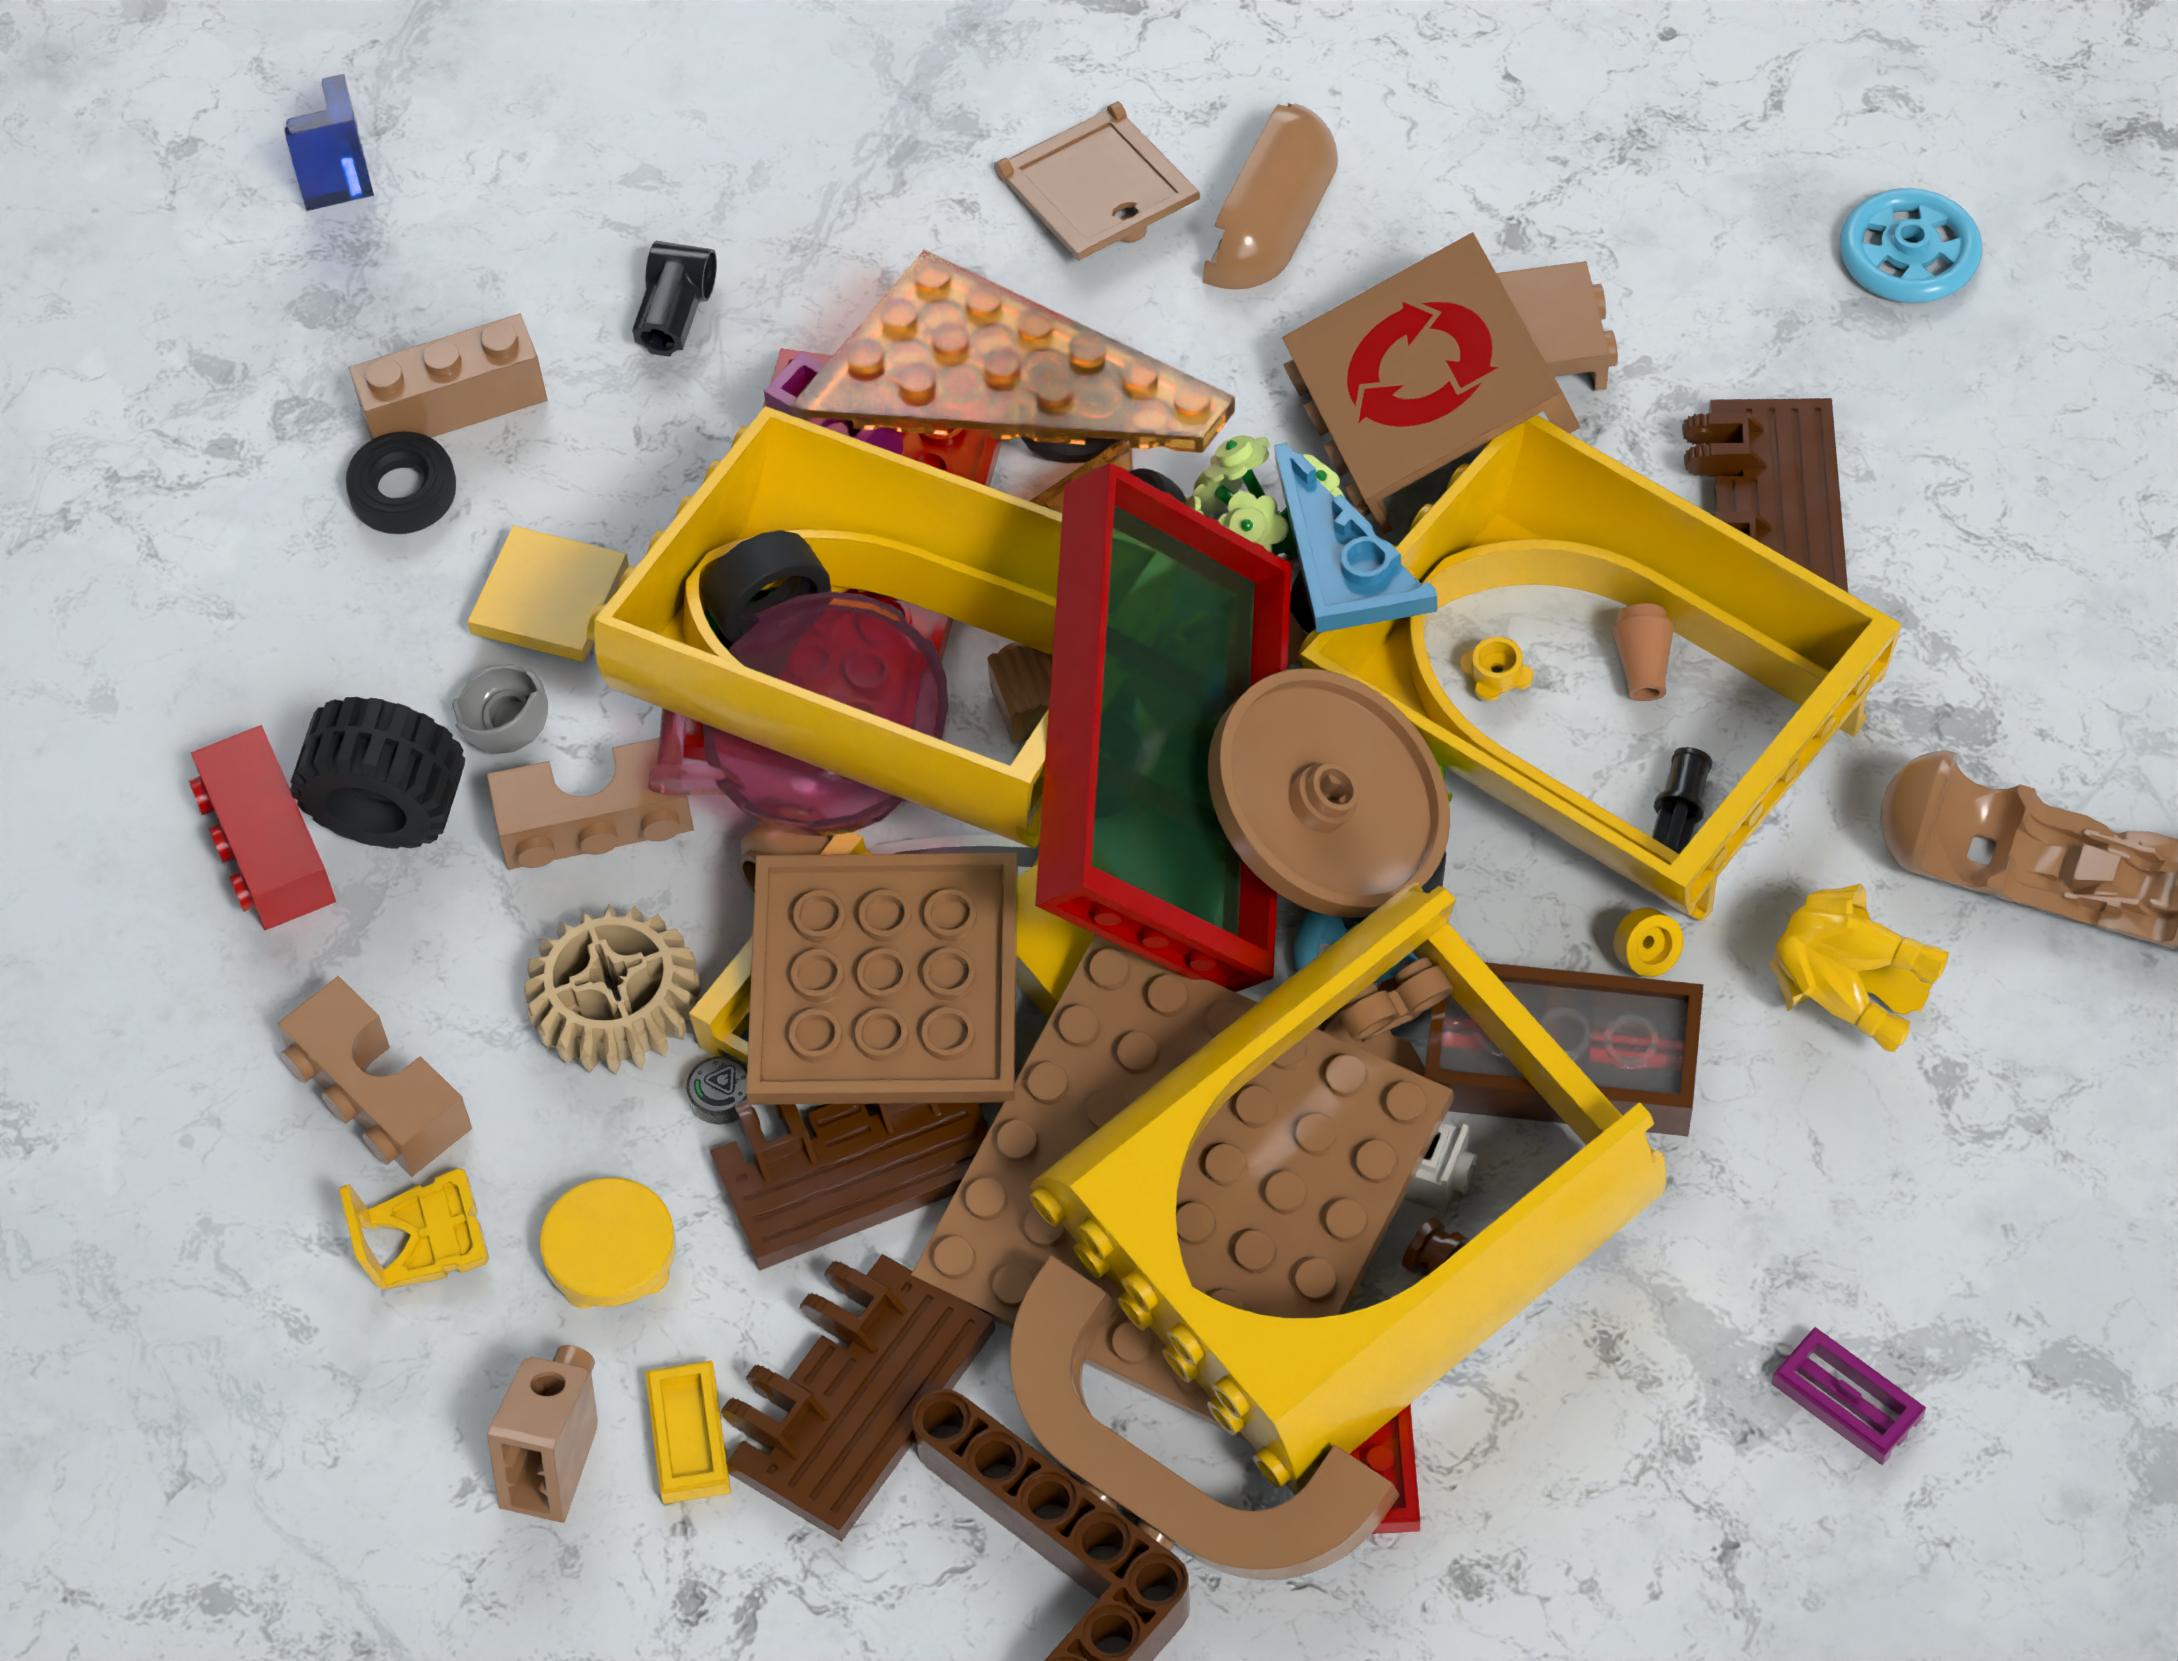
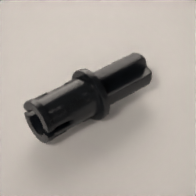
M1681 747L1674 751L1665 790L1656 796L1654 802V809L1658 815L1652 838L1678 854L1690 842L1694 825L1703 819L1705 807L1701 799L1708 773L1713 764L1711 757L1706 752L1692 747Z

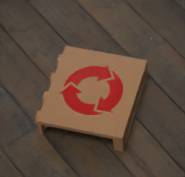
M1474 232L1282 337L1292 357V360L1283 364L1299 396L1310 392L1313 398L1303 404L1309 418L1320 436L1330 431L1333 440L1324 444V447L1340 477L1350 472L1354 479L1353 482L1344 486L1351 501L1363 517L1372 513L1384 534L1393 529L1386 518L1389 511L1382 501L1383 498L1544 411L1550 423L1568 433L1581 428L1564 393Z

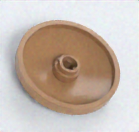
M1292 669L1272 674L1251 686L1221 717L1214 731L1208 756V780L1213 806L1222 829L1234 850L1253 873L1271 889L1293 903L1317 913L1342 918H1361L1372 914L1406 886L1419 883L1422 887L1432 877L1443 858L1449 837L1450 808L1445 782L1439 765L1423 736L1403 712L1387 698L1367 685L1342 674L1320 669Z

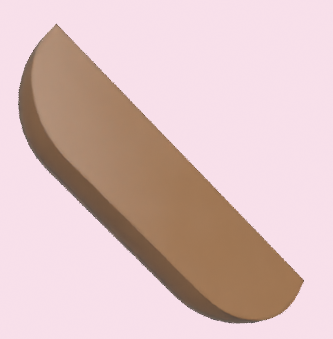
M1288 103V106L1278 104L1273 110L1218 215L1214 227L1224 229L1225 231L1211 261H1205L1203 283L1224 289L1252 288L1278 276L1290 262L1338 165V154L1334 137L1326 123L1312 110L1296 103Z

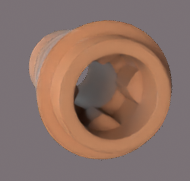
M1640 603L1624 607L1618 611L1617 622L1611 629L1627 680L1628 696L1636 701H1653L1664 697L1666 694L1665 681L1674 624L1667 618L1666 609L1660 605Z

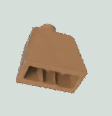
M562 1345L557 1348L552 1361L536 1357H529L522 1361L487 1432L499 1509L565 1523L598 1424L591 1374L595 1360L586 1350L574 1345Z

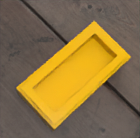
M713 1360L645 1371L663 1505L731 1494Z

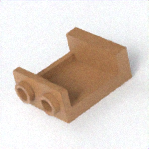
M1587 261L1496 273L1554 377L1590 372L1594 391L1607 389L1608 369L1618 364L1617 344L1613 330L1604 331L1601 320L1606 318L1604 290L1602 284L1592 285Z

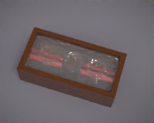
M1484 962L1622 1116L1640 1102L1649 1111L1654 1121V1125L1646 1132L1688 1137L1693 1110L1704 984ZM1451 995L1432 1006L1424 1077L1453 1090L1454 1100L1448 1110L1449 1112L1566 1124Z

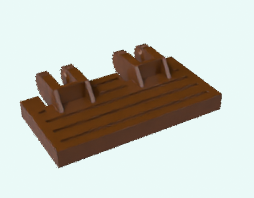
M1832 398L1710 400L1708 414L1704 415L1701 413L1688 416V419L1684 420V424H1682L1683 439H1686L1687 443L1690 442L1692 445L1696 444V446L1690 447L1689 450H1686V454H1684L1685 470H1689V473H1693L1694 476H1715V512L1709 514L1848 593Z
M748 1100L733 1104L739 1126L754 1162L746 1164L737 1141L712 1149L710 1153L713 1165L759 1271L954 1195L989 1131L978 1103H877L873 1105L878 1114L869 1116L864 1104H829L807 1113L809 1126L815 1137L811 1140L796 1104H773L778 1118L783 1121L788 1135L768 1143L760 1128L761 1124L756 1110L749 1105Z
M884 1254L879 1257L867 1275L836 1260L835 1262L832 1261L824 1272L825 1280L830 1283L829 1285L866 1308L860 1317L853 1315L823 1296L821 1297L812 1292L811 1294L808 1293L800 1304L799 1308L805 1314V1317L817 1326L822 1327L826 1332L849 1344L848 1349L821 1335L789 1380L758 1364L757 1366L754 1365L746 1376L747 1384L758 1395L788 1412L781 1423L734 1397L730 1398L721 1409L723 1417L733 1427L772 1450L767 1455L743 1440L726 1462L729 1474L841 1542L915 1442L912 1413L918 1400L934 1390H952L995 1331V1322L992 1316L966 1301L912 1276V1270Z

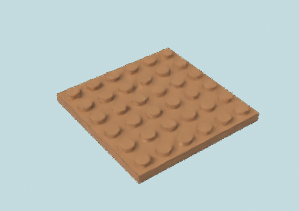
M1095 934L1015 1081V1100L1004 1101L911 1275L966 1301L992 1316L995 1321L1013 1329L1019 1307L1027 1290L1050 1255H1052L1106 1291L1117 1305L1089 1347L1084 1363L1225 1430L1208 1408L1207 1403L1212 1398L1195 1379L1187 1383L1174 1372L1162 1353V1350L1167 1347L1150 1326L1143 1331L1133 1324L1118 1303V1297L1122 1295L1121 1292L1105 1274L1098 1279L1084 1267L1073 1249V1246L1078 1242L1061 1223L1056 1227L1049 1225L1037 1212L1029 1195L1033 1192L1030 1188L1032 1181L1248 1012L1258 1002L1209 980H1191ZM1315 1028L1242 1086L1221 1106L1197 1138L1185 1162L1177 1189L1176 1224L1183 1264L1192 1287L1217 1301L1260 1315L1282 1318H1320L1345 1314L1454 1100L1453 1090ZM1240 1431L1235 1434V1436L1248 1441Z

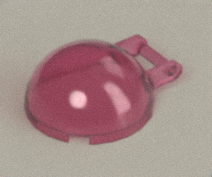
M832 591L796 596L755 614L759 623L737 640L729 649L730 654L747 668L946 742L950 722L946 674L937 650L929 638L925 639L914 627L905 621L902 611L889 604L861 594ZM662 708L657 765L649 769L648 788L653 792L663 795H726L743 812L758 822L786 833L821 837L855 833L883 822L909 802L706 724H703L704 751L708 764H683L687 717ZM797 810L805 812L806 815L800 814Z

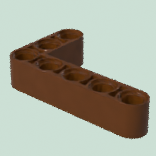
M938 1389L928 1392L918 1400L913 1408L912 1426L918 1456L926 1468L1098 1599L1044 1661H1153L1183 1627L1189 1616V1576L1183 1562L1175 1554L964 1395L954 1390ZM942 1425H954L960 1428L957 1434L946 1439H939L930 1435L931 1431ZM996 1464H1003L1013 1468L1010 1474L999 1479H991L982 1475L985 1469ZM1048 1504H1057L1066 1509L1065 1513L1060 1517L1051 1520L1042 1519L1034 1514L1040 1507ZM1102 1544L1112 1545L1120 1550L1119 1554L1108 1560H1096L1088 1556V1552L1092 1548ZM1155 1585L1167 1586L1175 1592L1170 1598L1160 1602L1149 1601L1141 1595L1148 1587ZM1110 1636L1122 1637L1130 1643L1122 1652L1115 1654L1104 1653L1096 1648L1097 1643Z

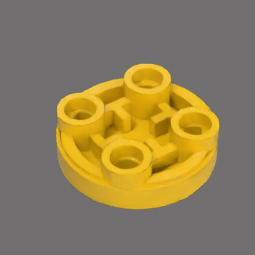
M624 1178L594 1179L566 1192L547 1213L540 1233L542 1259L551 1281L564 1294L566 1300L572 1306L590 1308L592 1306L613 1307L627 1304L646 1294L659 1292L666 1286L669 1280V1269L676 1250L675 1230L668 1208L661 1198L648 1187Z

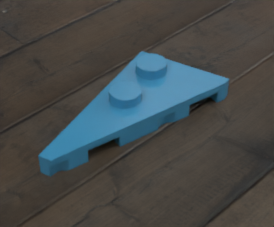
M1287 443L1274 445L1275 462L1316 633L1437 612L1435 588L1428 581L1422 585L1401 564V554L1388 541L1376 536L1373 526L1341 494L1334 497L1317 480L1316 468L1302 454L1292 451Z

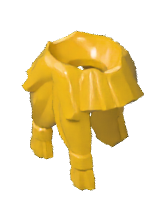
M1856 884L1843 888L1821 889L1807 895L1805 905L1791 915L1786 931L1776 944L1775 956L1769 962V967L1777 979L1787 1011L1792 1010L1796 1004L1813 999L1832 1015L1855 1025L1858 1030L1872 1037L1884 1050L1895 1052L1900 1045L1904 1044L1910 1033V1021L1898 1015L1888 1013L1887 1010L1875 1002H1871L1868 993L1876 995L1894 1013L1906 1015L1912 1011L1921 1012L1930 996L1929 991L1944 972L1950 952L1936 946L1923 945V943L1908 937L1903 938L1885 926L1871 921L1867 911L1866 890L1861 884Z

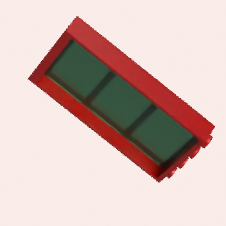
M1107 463L1064 485L1035 906L1191 980H1209L1231 991L1239 992L1274 978L1277 892L1253 873L1226 837L1216 815L1210 794L1208 756L1214 731L1227 709L1260 680L1287 670L1292 564L1269 552L1262 545L1251 542L1226 528L1216 519L1207 517L1176 500L1173 495L1162 492L1135 477L1125 468Z

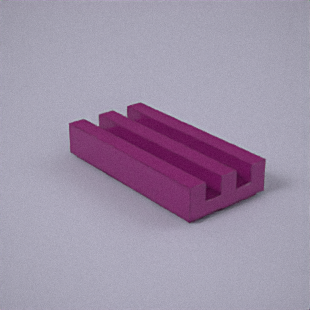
M1816 1327L1809 1332L1773 1373L1771 1384L1882 1466L1890 1458L1892 1450L1896 1445L1900 1446L1907 1438L1909 1430L1921 1422L1926 1411L1924 1405ZM1812 1353L1816 1354L1898 1414L1899 1418L1896 1421L1891 1419L1865 1400L1859 1391L1844 1380L1835 1378L1809 1359V1356ZM1797 1371L1799 1374H1801V1375H1802L1803 1377H1805L1807 1380H1809L1810 1382H1812L1814 1385H1816V1386H1817L1818 1388H1820L1822 1391H1824L1825 1393H1827L1829 1396H1831V1397H1832L1833 1399H1835L1837 1402H1839L1840 1404H1842L1844 1407H1846V1408H1847L1848 1410H1850L1852 1413H1854L1855 1415H1857L1859 1418H1861V1419H1862L1863 1421H1865L1867 1424H1869V1425L1872 1426L1874 1429H1876L1878 1432H1880L1883 1436H1881L1880 1434H1878V1433H1877L1876 1431H1874L1872 1428H1870L1869 1426H1867L1865 1423H1863L1861 1420H1859L1857 1417H1855L1853 1414H1851L1850 1412H1848L1846 1409H1844L1842 1406H1840L1838 1403H1836L1835 1401H1833L1831 1398H1829L1827 1395H1825L1823 1392H1821L1820 1390H1818L1816 1387H1814L1812 1384H1810L1808 1381H1806L1805 1379H1803L1801 1376H1799V1375H1798L1797 1373H1795V1372Z

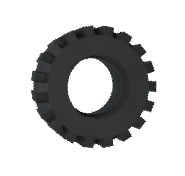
M345 697L344 701L334 699L326 702L324 707H318L313 714L290 781L292 784L290 791L292 797L298 800L297 806L304 813L312 816L313 821L322 827L328 828L337 835L370 846L374 845L390 849H399V847L417 848L421 847L422 843L430 844L437 840L438 835L442 834L445 829L465 766V757L462 756L464 750L460 742L452 739L453 734L446 727L438 725L434 722L433 718L410 709L411 707L371 697L370 699Z

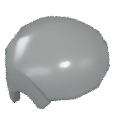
M513 664L488 666L469 679L459 698L454 699L452 702L457 720L456 728L471 745L490 754L515 752L532 743L544 729L548 715V699L541 680L532 670H525L523 667Z

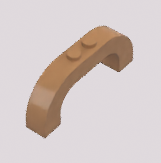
M1050 1255L1027 1290L1016 1316L1010 1346L1011 1377L1017 1402L1029 1428L1045 1449L1067 1471L1083 1482V1486L1115 1510L1117 1507H1120L1139 1520L1137 1526L1169 1551L1175 1545L1201 1563L1223 1573L1241 1578L1280 1580L1316 1572L1347 1556L1374 1532L1399 1497V1493L1393 1483L1335 1444L1308 1484L1292 1499L1273 1508L1246 1511L1228 1507L1214 1500L1095 1419L1086 1404L1083 1394V1364L1089 1347L1117 1305L1106 1291Z

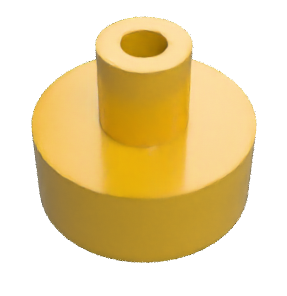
M1649 907L1636 909L1625 916L1618 925L1614 936V951L1617 959L1625 967L1644 977H1657L1669 971L1678 961L1683 949V933L1679 924L1666 914Z

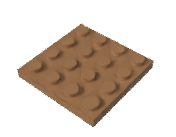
M1017 853L756 856L746 1088L749 1105L982 1103L1014 1101Z

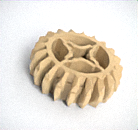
M608 904L604 912V917L593 919L583 909L580 916L581 924L574 928L559 921L557 929L559 940L541 938L539 946L541 957L529 959L527 971L530 979L525 981L524 996L526 1003L529 1004L527 1009L531 1025L535 1026V1029L538 1030L541 1042L547 1049L557 1047L559 1057L566 1064L580 1056L582 1066L589 1073L601 1060L607 1061L608 1068L617 1074L621 1061L632 1058L633 1063L642 1069L646 1061L644 1053L650 1050L666 1057L667 1050L669 1049L666 1037L684 1040V1035L687 1031L685 1020L690 1019L689 1012L697 1004L696 997L699 996L701 991L699 975L695 973L697 964L694 953L690 951L689 947H685L684 938L677 928L667 930L665 921L660 918L659 914L644 922L642 912L635 905L625 917H618L616 910L610 904ZM605 977H609L613 989L618 990L620 1001H616L612 990L607 989Z

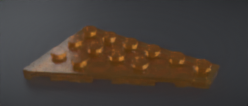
M923 250L792 403V413L794 417L810 422V418L853 421V429L874 430L880 427L895 429L897 432L948 435V428L951 427L990 430L991 438L1011 440L1017 437H1027L1038 442L1085 445L1086 437L1129 440V448L1151 449L1154 447H1166L1172 451L1203 453L1235 413V396L931 252Z

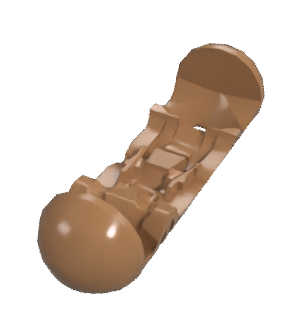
M1948 750L1930 752L1910 760L1887 786L1880 809L1883 837L1893 857L1909 872L2172 949L2178 947V839L2150 831L2115 833L2106 825L2087 815L2045 804L2037 795L2035 788L2019 784L2008 789H1991L1976 784L1967 778L1956 764L1957 753ZM1979 836L1996 843L1989 864H1981L1967 858L1974 837Z

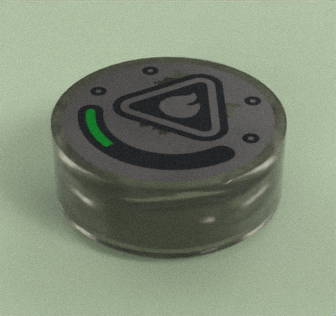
M716 1056L705 1059L697 1064L688 1076L686 1090L690 1107L698 1118L707 1123L721 1125L736 1121L737 1117L733 1104L747 1099V1068L734 1058Z

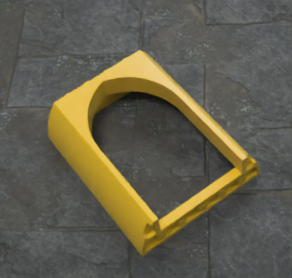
M765 406L749 427L743 425L739 428L733 439L731 449L721 461L714 460L711 463L703 484L693 496L688 494L683 498L677 509L675 519L665 531L658 530L654 534L645 557L637 567L629 566L625 570L619 582L617 592L607 604L600 603L594 609L587 626V639L595 643L597 664L604 682L613 690L1035 849L1040 841L1049 708L1011 766L745 667L721 644L710 628L703 611L707 610L703 597V588L708 574L720 558L739 543L761 533L783 530L799 534L810 545L828 572L831 586L866 590L894 597L1053 655L1062 513ZM1113 532L1107 630L1145 651H1149L1153 630L1157 625L1163 624L1177 566ZM781 578L768 584L761 590L779 587L786 578ZM1106 656L1104 661L1101 710L1120 681L1125 682L1137 674V672Z
M1536 415L1484 443L1482 452L1470 465L1463 463L1456 469L1449 480L1446 492L1434 505L1426 504L1422 507L1414 518L1407 536L1397 547L1392 546L1401 554V564L1422 585L1428 581L1435 588L1437 609L1449 602L1473 593L1516 585H1548L1578 589L1607 597L1627 606L1640 603L1660 605L1666 609L1667 618L1674 624L1673 632L1801 706L1680 854L1676 853L1504 749L1471 724L1451 702L1432 669L1424 640L1425 629L1431 613L1316 633L1314 629L1301 645L1298 660L1302 662L1303 669H1320L1335 672L1355 679L1374 689L1400 709L1413 723L1430 747L1438 764L1682 913L1693 916L1699 921H1705L1713 911L1717 877L1836 731L1841 729L1855 737L1863 727L1867 715L1864 714L1867 693L1876 682L1880 683L1884 680L1902 623Z
M1419 883L1403 888L1032 1181L1030 1185L1033 1192L1029 1195V1198L1041 1217L1052 1227H1056L1061 1223L1078 1242L1073 1246V1249L1084 1267L1098 1279L1104 1274L1122 1294L1118 1297V1303L1127 1317L1143 1331L1147 1327H1151L1167 1346L1162 1350V1353L1174 1372L1187 1383L1193 1379L1199 1383L1212 1398L1207 1405L1217 1422L1231 1435H1235L1240 1431L1257 1451L1253 1455V1460L1264 1477L1276 1488H1281L1285 1484L1294 1495H1297L1308 1484L1334 1444L1348 1454L1354 1451L1664 1193L1666 1186L1664 1154L1658 1149L1654 1151L1645 1135V1132L1654 1125L1649 1111L1639 1102L1622 1116L1451 927L1448 922L1456 899L1446 888L1441 886L1436 887L1429 894L1423 892ZM1411 952L1419 960L1429 957L1433 966H1440L1454 987V991L1450 995L1586 1145L1425 1278L1396 1296L1365 1309L1320 1318H1282L1260 1315L1237 1309L1195 1289L1191 1285L1183 1264L1176 1224L1178 1183L1185 1162L1209 1120L1242 1086Z

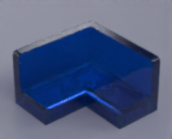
M344 74L322 78L321 84L328 110L289 118L286 121L287 126L284 128L306 211L374 196Z

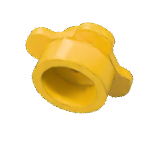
M1504 637L1484 639L1474 650L1466 651L1461 657L1460 666L1462 671L1471 674L1476 683L1475 693L1478 698L1484 701H1495L1501 693L1513 688L1526 689L1533 682V670L1523 665L1522 651L1518 644L1511 639ZM1500 668L1503 670L1500 673H1494L1491 669Z

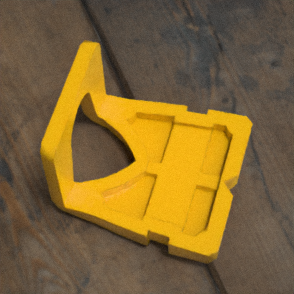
M458 1168L434 1178L435 1182L425 1187H422L420 1184L369 1209L350 1184L340 1187L339 1192L354 1254L357 1261L377 1287L384 1290L448 1278L447 1272L459 1270L461 1273H465L487 1264L489 1254L481 1224L475 1218L477 1208L469 1177L465 1170ZM362 1228L398 1230L410 1235V1238L400 1255L387 1268L383 1269L369 1248Z

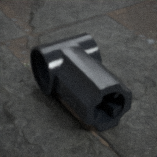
M657 240L652 244L646 264V291L632 329L635 343L647 348L651 354L671 357L673 352L683 350L699 301H708L713 292L717 272L715 250Z

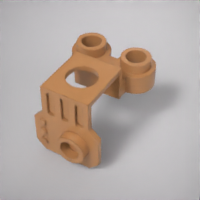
M1425 957L1406 966L1394 977L1376 985L1373 982L1319 1026L1318 1030L1424 1077L1425 1066L1411 1042L1394 1036L1390 1030L1417 1018L1423 1011L1444 1000L1454 991V987L1440 966H1433L1429 957Z

